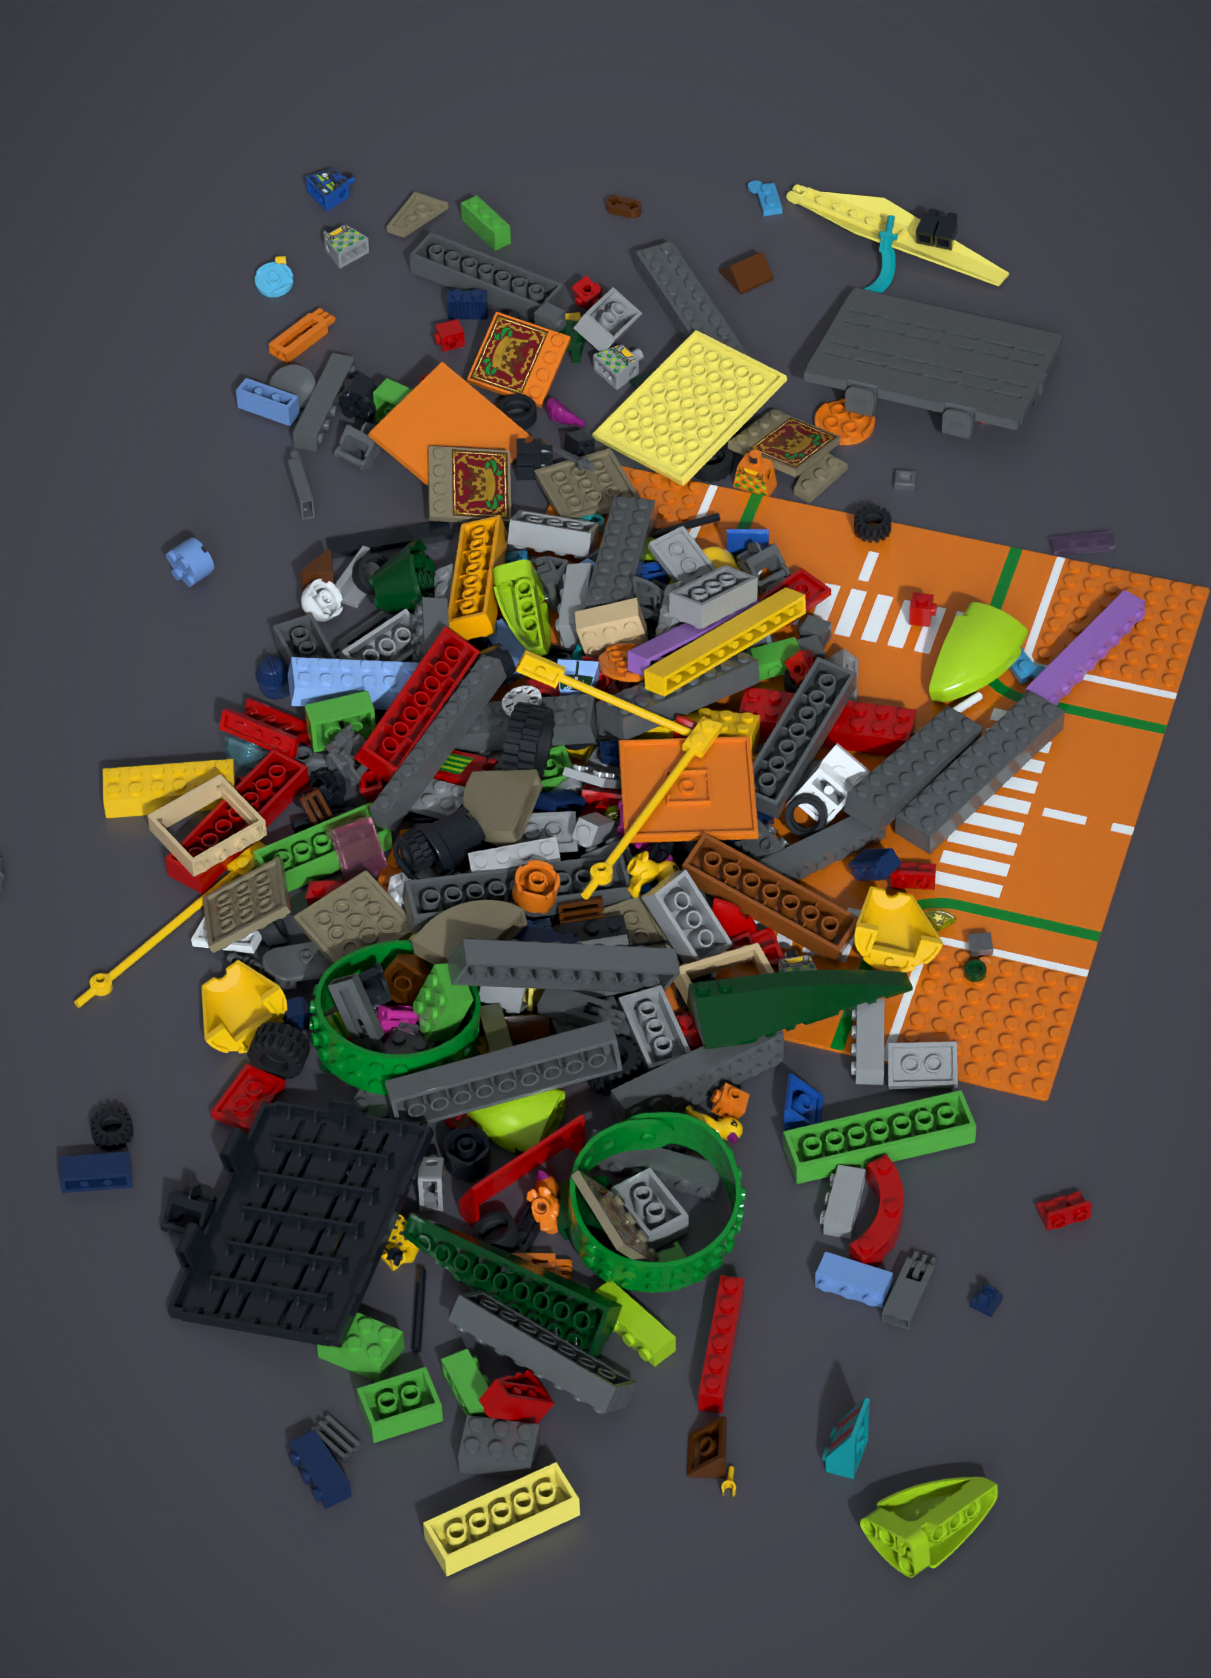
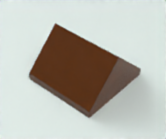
M763 251L719 269V273L740 294L774 280Z
M330 549L324 551L300 571L302 592L311 582L319 578L326 584L329 581L334 584Z
M398 954L384 969L383 975L386 979L391 999L399 1005L412 1006L430 974V970L424 960L417 955Z
M538 1012L503 1013L511 1041L518 1040L523 1044L550 1036V1022L547 1016L540 1015Z
M725 1416L689 1433L687 1476L693 1478L725 1479L727 1418Z

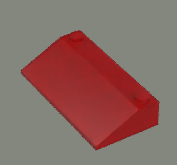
M582 1114L472 1186L458 1201L459 1215L473 1228L480 1219L479 1205L565 1148L572 1150L578 1156L586 1145L585 1117Z

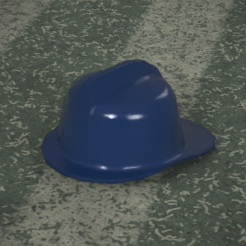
M266 654V658L260 662L255 673L262 693L266 697L275 700L283 699L290 695L288 683L289 669L281 658L271 657L269 654Z

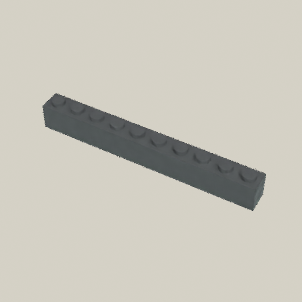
M482 655L369 808L376 826L392 831L396 830L506 679L500 659Z
M850 816L758 862L795 882L826 868L836 861H841L845 857L859 852L873 843L880 842L885 838L886 828L878 833ZM699 890L712 910L714 897Z

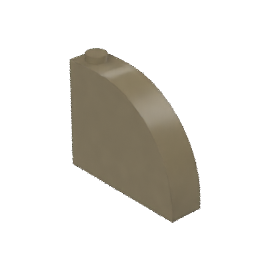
M536 769L472 772L469 780L466 782L463 794V806L470 811L466 815L468 819L475 817L486 838L484 841L502 847L519 844L543 784Z
M497 900L470 901L453 906L435 916L414 935L411 941L414 953L418 957L432 964H446L463 939L473 937L477 940L491 938L498 941L513 940L527 925L524 909L514 904Z

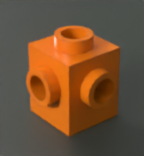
M725 1083L712 1094L711 1102L713 1104L711 1112L719 1115L721 1118L732 1117L738 1120L746 1111L750 1094Z

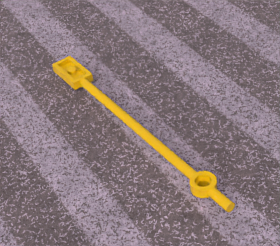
M525 650L516 666V672L556 688L558 683L561 682L686 737L693 731L690 728L564 675V666ZM752 756V763H754L757 757Z
M702 717L682 744V750L686 752L606 861L596 863L591 867V881L581 893L584 899H589L598 885H606L612 881V866L694 755L700 758L704 756L721 733L723 724Z
M256 841L227 865L229 874L107 974L98 973L92 976L90 988L78 997L74 1004L80 1008L95 995L105 996L109 994L113 989L112 981L204 906L203 896L254 870L253 851L266 845Z

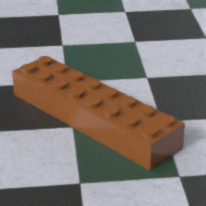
M705 832L682 864L681 870H687L701 891L714 898L739 906L743 914L750 915L759 923L836 964L854 936L859 917Z

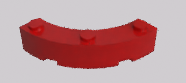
M887 1154L867 1164V1182L876 1195L879 1209L869 1229L852 1242L849 1247V1259L873 1267H878L889 1251L893 1250L899 1238L903 1222L904 1192L902 1181L894 1163Z

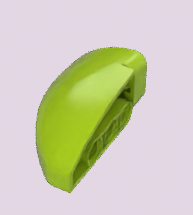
M518 560L493 568L494 592L501 612L511 631L525 650L539 656L548 654L551 646L549 610L547 603H542L545 600L543 584L534 566L529 560Z
M984 1477L949 1478L915 1485L879 1501L877 1509L861 1519L860 1526L877 1552L899 1572L912 1578L928 1566L930 1568L939 1566L973 1533L995 1504L998 1497L997 1483Z

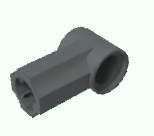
M298 747L297 756L294 760L307 766L308 774L320 770H327L333 773L328 768L326 753H314L309 747Z

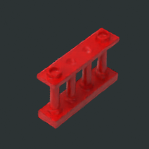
M247 698L245 710L242 713L230 708H225L222 711L219 725L220 730L270 751L274 749L294 759L297 756L300 743L312 746L308 737L305 720L252 698Z

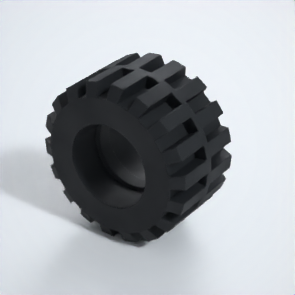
M271 1021L263 1023L257 1028L248 1050V1059L251 1060L252 1065L260 1070L284 1080L287 1078L293 1079L302 1072L311 1046L309 1045V1040L305 1038V1034L299 1032L297 1028L282 1022L274 1023Z
M616 1035L623 1071L586 1080L589 1082L590 1088H595V1091L599 1094L603 1092L604 1096H609L612 1089L642 1075V1053L638 1045H635L632 1039L627 1040L626 1036L618 1037Z

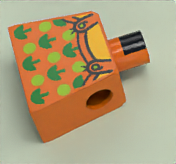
M752 450L750 453H746L737 466L733 487L770 497L777 487L773 462L763 458L759 450Z

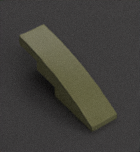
M500 1003L481 1006L480 1021L488 1053L512 1047Z

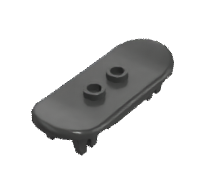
M312 941L272 948L262 958L264 971L271 978L279 981L281 987H286V982H289L290 986L295 985L296 981L321 978L324 972L332 965Z

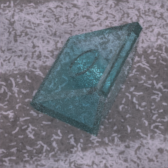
M236 736L224 737L226 759H233L234 764L251 771L270 752L268 749Z

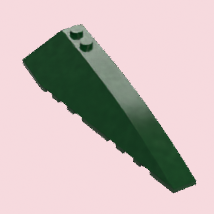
M844 969L778 972L689 983L687 1006L706 1050L756 1042L758 1037L766 1036V1038L775 1036L777 1031L783 1029L790 1031L801 1023L808 1025L839 1015V1011L844 1009L848 1011L857 1009V1005L865 1002L869 1005L876 1003L877 999L881 997L888 999L912 991L913 986L906 972Z
M410 1213L403 1236L423 1253H428L434 1258L435 1263L441 1268L447 1269L453 1274L452 1277L458 1282L465 1284L470 1292L484 1291L598 1359L615 1328L622 1308L621 1304L512 1253L427 1218Z

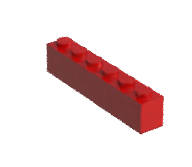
M720 1276L698 1393L699 1411L723 1414L744 1300V1278Z

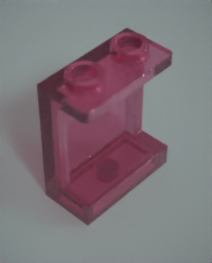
M363 816L325 830L327 838L332 840L343 873L341 876L343 881H350L365 870L371 876L382 873V868L388 867L371 816Z

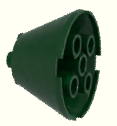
M420 539L411 541L376 570L373 576H369L370 585L374 588L376 595L374 597V604L377 609L381 608L383 612L395 615L407 609L410 614H414L415 607L419 604L422 597L434 598V571L436 569L432 558H427L424 552L427 550V547Z

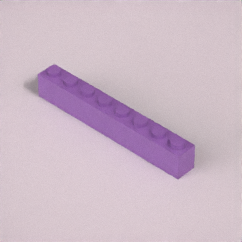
M1124 590L1026 687L1025 695L1031 691L1057 706L1059 701L1071 692L1072 687L1076 683H1080L1084 675L1088 671H1092L1101 658L1104 659L1113 646H1117L1121 638L1125 634H1129L1137 622L1143 620L1146 614L1144 610L1145 601Z
M755 601L702 629L696 628L689 623H684L629 650L628 671L644 677V670L760 602Z

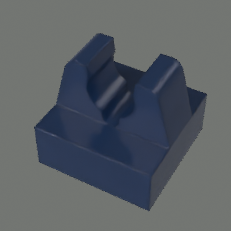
M989 1284L981 1285L970 1301V1307L992 1317L1002 1302L1003 1295L998 1293L996 1288Z

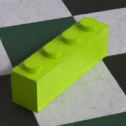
M613 1281L606 1282L594 1291L622 1305L613 1332L621 1336L628 1347L632 1346L644 1361H649L656 1367L676 1351V1337Z

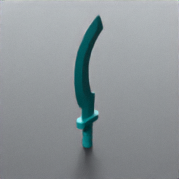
M893 215L887 216L885 232L880 231L878 234V238L881 239L879 252L882 254L881 272L877 280L865 287L864 290L882 293L889 287L894 277L896 256L892 248V242L897 240L898 234H892L895 220Z

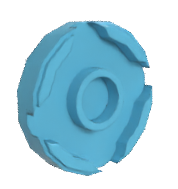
M270 262L258 268L254 281L257 290L262 295L279 297L290 291L293 286L294 277L287 265Z

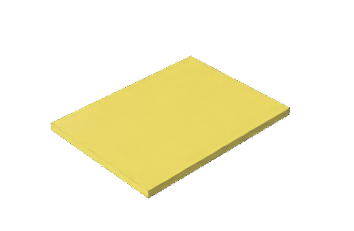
M695 330L592 433V436L602 444L684 486L787 381V376Z

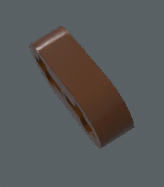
M614 195L606 199V210L610 214L637 218L641 215V203L634 199Z

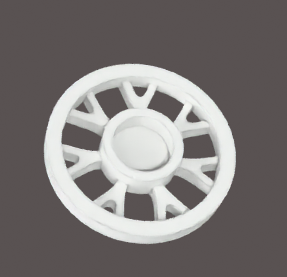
M523 685L513 688L504 696L502 708L507 715L511 716L512 710L514 711L515 704L517 705V702L540 706L542 703L541 693L533 686Z

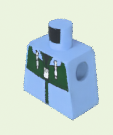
M558 659V664L565 667L564 675L596 688L600 675L599 662ZM559 682L560 696L586 694Z

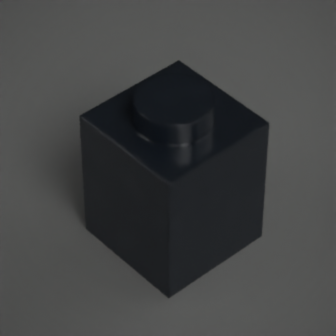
M584 430L565 433V451L578 457L594 453L595 438Z

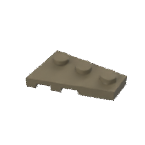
M414 192L387 225V232L404 238L449 209L448 202Z
M827 453L801 473L794 487V495L811 503L848 470V464Z

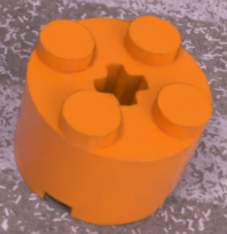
M532 860L517 869L512 889V897L516 906L532 913L544 914L550 910L556 902L560 885V876L553 870V866L544 861Z

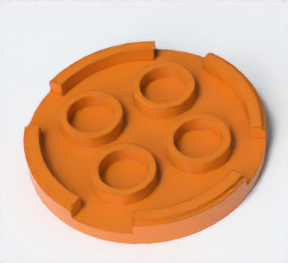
M840 398V401L824 403L818 408L815 413L814 426L840 436L839 445H854L866 440L873 433L875 416L869 417L845 411V398Z
M622 643L612 645L599 655V669L606 676L625 682L645 681L643 676L628 671V651L635 648L636 644Z

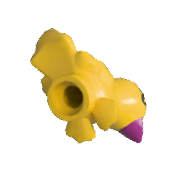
M647 851L639 853L631 859L627 866V873L632 875L630 879L631 885L627 888V891L630 892L633 898L640 896L641 887L644 884L650 883L654 879H657L659 884L671 873L680 871L671 854L660 863L648 859L649 852Z
M690 1105L685 1108L686 1115L698 1118L720 1134L723 1140L735 1144L743 1133L741 1122L735 1118H718V1121H715L708 1115L694 1111Z

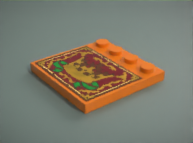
M496 312L468 375L467 383L504 396L524 394L535 401L536 407L542 408L569 346L571 337Z

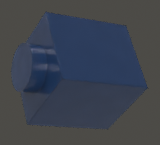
M303 996L286 1000L287 1011H285L283 1017V1024H289L298 1030L309 1028L310 1017L313 1014L310 1013V1005L307 1004Z

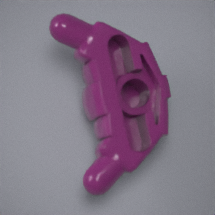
M551 397L547 401L546 409L550 419L554 422L567 425L575 424L579 427L585 426V421L570 411L556 397Z

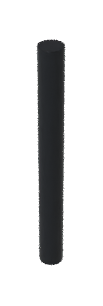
M715 513L652 531L651 537L654 539L659 538L681 526L688 530L720 521V515Z
M424 1268L417 1269L412 1338L413 1352H420L422 1349L426 1269Z

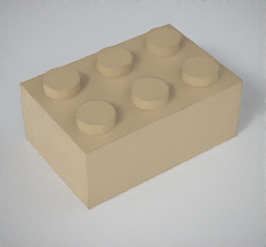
M637 598L575 612L576 631L586 657H599V655L606 651L607 647L612 645L634 643L637 647L649 641L648 628Z

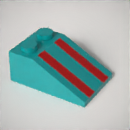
M864 1398L840 1419L838 1427H833L830 1436L831 1446H826L822 1459L826 1461V1472L854 1479L869 1439V1398Z

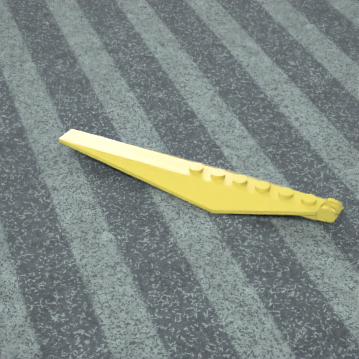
M798 184L794 186L793 191H789L786 195L787 200L793 204H799L854 234L879 243L881 239L878 238V234L880 231L885 232L887 216L893 215L895 220L892 234L897 233L898 238L892 242V248L996 286H1000L1009 276V272L955 240L952 251L937 248L935 243L933 247L916 243V229L920 219L885 198L820 192Z

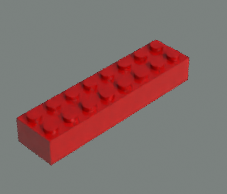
M445 626L361 746L354 759L388 783L432 724L480 651Z
M748 687L744 690L739 713L760 715V738L768 739L795 693ZM848 701L821 747L833 748L838 743L845 750L890 756L913 736L916 710Z
M272 749L234 789L265 820L267 828L293 802L292 798L302 792L309 784L308 767ZM223 799L180 844L194 858L249 825ZM249 846L195 877L170 853L165 858L167 875L203 894L228 868L227 865Z

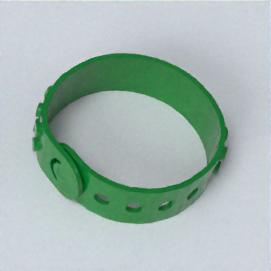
M411 940L376 943L345 955L324 972L313 990V998L315 1000H311L310 1013L315 1015L310 1017V1030H314V1033H311L312 1046L316 1047L320 1061L335 1076L349 1085L366 1092L388 1096L385 1084L387 1080L442 1066L444 1061L449 1058L448 1064L476 1056L479 1044L481 1000L477 986H468L473 1002L464 1018L469 1024L453 1039L422 1052L385 1054L367 1050L342 1037L327 1022L325 1016L335 1005L328 988L332 980L355 973L360 974L372 968L376 963H379L384 970L398 954H415ZM424 960L431 972L434 964Z
M673 1112L637 1114L629 1117L624 1122L614 1124L600 1131L580 1151L574 1162L571 1175L578 1170L587 1175L599 1162L618 1153L634 1150H651L663 1147L669 1143L683 1145L695 1150L712 1164L726 1187L731 1205L732 1216L725 1229L703 1250L689 1257L670 1262L632 1260L604 1247L586 1228L577 1206L576 1192L578 1187L572 1177H570L567 1207L569 1233L583 1264L606 1282L613 1281L621 1288L639 1292L677 1291L702 1281L709 1273L717 1270L722 1265L727 1252L731 1253L736 1244L734 1239L737 1234H740L744 1214L745 1187H741L740 1182L742 1180V1172L740 1166H736L732 1149L726 1145L720 1134L698 1118Z

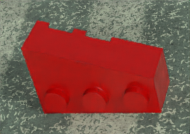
M528 1369L523 1374L518 1372L513 1377L508 1375L496 1379L479 1399L484 1407L485 1414L490 1418L538 1424L555 1403L531 1369Z

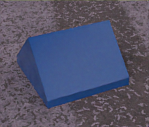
M727 529V550L731 554H741L747 551L748 544L758 542L763 547L769 545V529Z
M792 1073L788 1074L784 1131L821 1123L824 1095Z

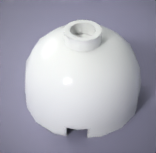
M319 578L311 582L302 592L301 606L306 615L312 613L316 621L325 622L341 613L343 606L341 607L340 602L343 599L340 591L332 582L329 581L326 584Z

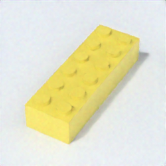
M555 1462L424 1522V1537L446 1576H449L580 1516L579 1498L559 1465Z

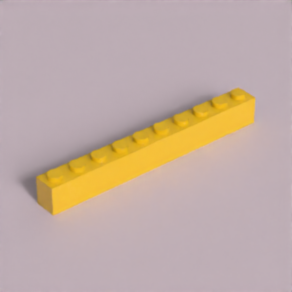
M785 587L644 670L645 689L665 697L806 614L805 594Z

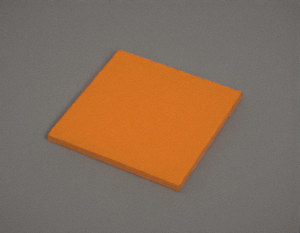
M443 362L423 379L368 434L373 441L427 486L429 446L510 451L511 465L517 459V438H525V443H533L534 441L532 436Z
M750 736L717 737L702 758L694 755L630 843L699 841L704 832L717 840L758 839ZM687 738L619 740L624 835L686 753L682 750V744Z

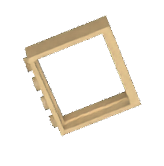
M221 774L147 815L149 830L193 877L207 871L212 866L226 860L238 851H242L245 847L261 840L267 835L265 820ZM222 797L249 826L193 858L166 828Z
M755 943L744 945L732 951H724L712 957H704L699 961L689 964L684 963L679 966L680 974L676 977L674 983L687 1005L689 983H692V979L751 961L754 962L760 974L775 972L759 944Z

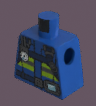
M333 168L306 177L307 193L326 211L346 200L350 196L349 185L355 183L354 177L350 172L342 176Z

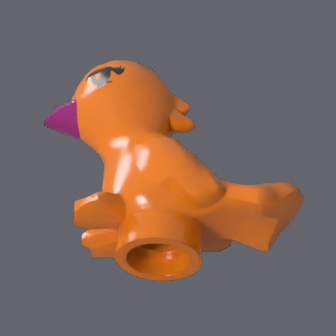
M539 1170L535 1189L527 1192V1200L532 1202V1214L534 1220L540 1222V1230L552 1235L558 1232L557 1217L560 1205L557 1195L560 1188L554 1177Z

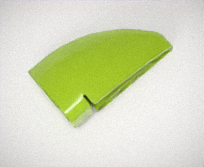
M971 602L964 614L958 615L955 618L943 643L929 685L931 701L949 702L964 697L1001 676L1021 655V646L1028 636L1027 628L1000 609L983 603Z
M557 1088L467 1114L473 1123L487 1134L491 1141L512 1153H515L516 1149L524 1153L556 1131L565 1113L566 1093Z

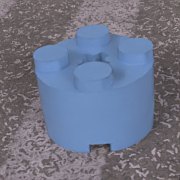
M193 537L166 553V558L173 568L171 570L173 577L176 580L181 579L189 587L210 575L214 570V563L209 552L204 553L201 549L202 543Z

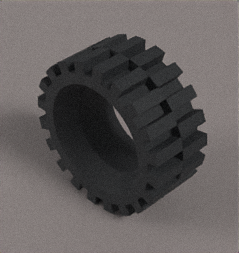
M523 702L515 704L514 711L512 710L511 719H509L507 724L508 729L505 732V742H503V771L536 769L540 779L543 778L553 744V728L555 726L553 709Z

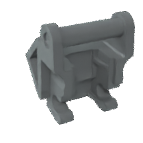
M365 422L359 428L347 424L339 446L334 452V457L342 458L360 467V470L363 472L369 470L374 466L373 460L378 457L382 448L368 436L375 425ZM359 448L365 452V459L362 460L352 455V453Z
M758 542L749 543L748 550L736 557L738 568L744 570L743 572L758 577V572L764 568L773 573L761 581L758 580V593H761L765 587L781 578H788L791 575L776 543L764 547L758 544Z
M549 555L536 558L534 562L538 568L536 571L539 579L543 584L546 603L552 611H558V604L562 602L560 591L561 588H564L563 573H566L567 564H569L568 560Z
M347 724L334 738L329 740L330 743L325 747L329 752L327 754L328 768L333 772L335 769L339 770L343 777H348L357 784L361 781V776L368 770L362 764L356 770L353 767L355 763L353 759L364 744L365 739L352 730V725Z

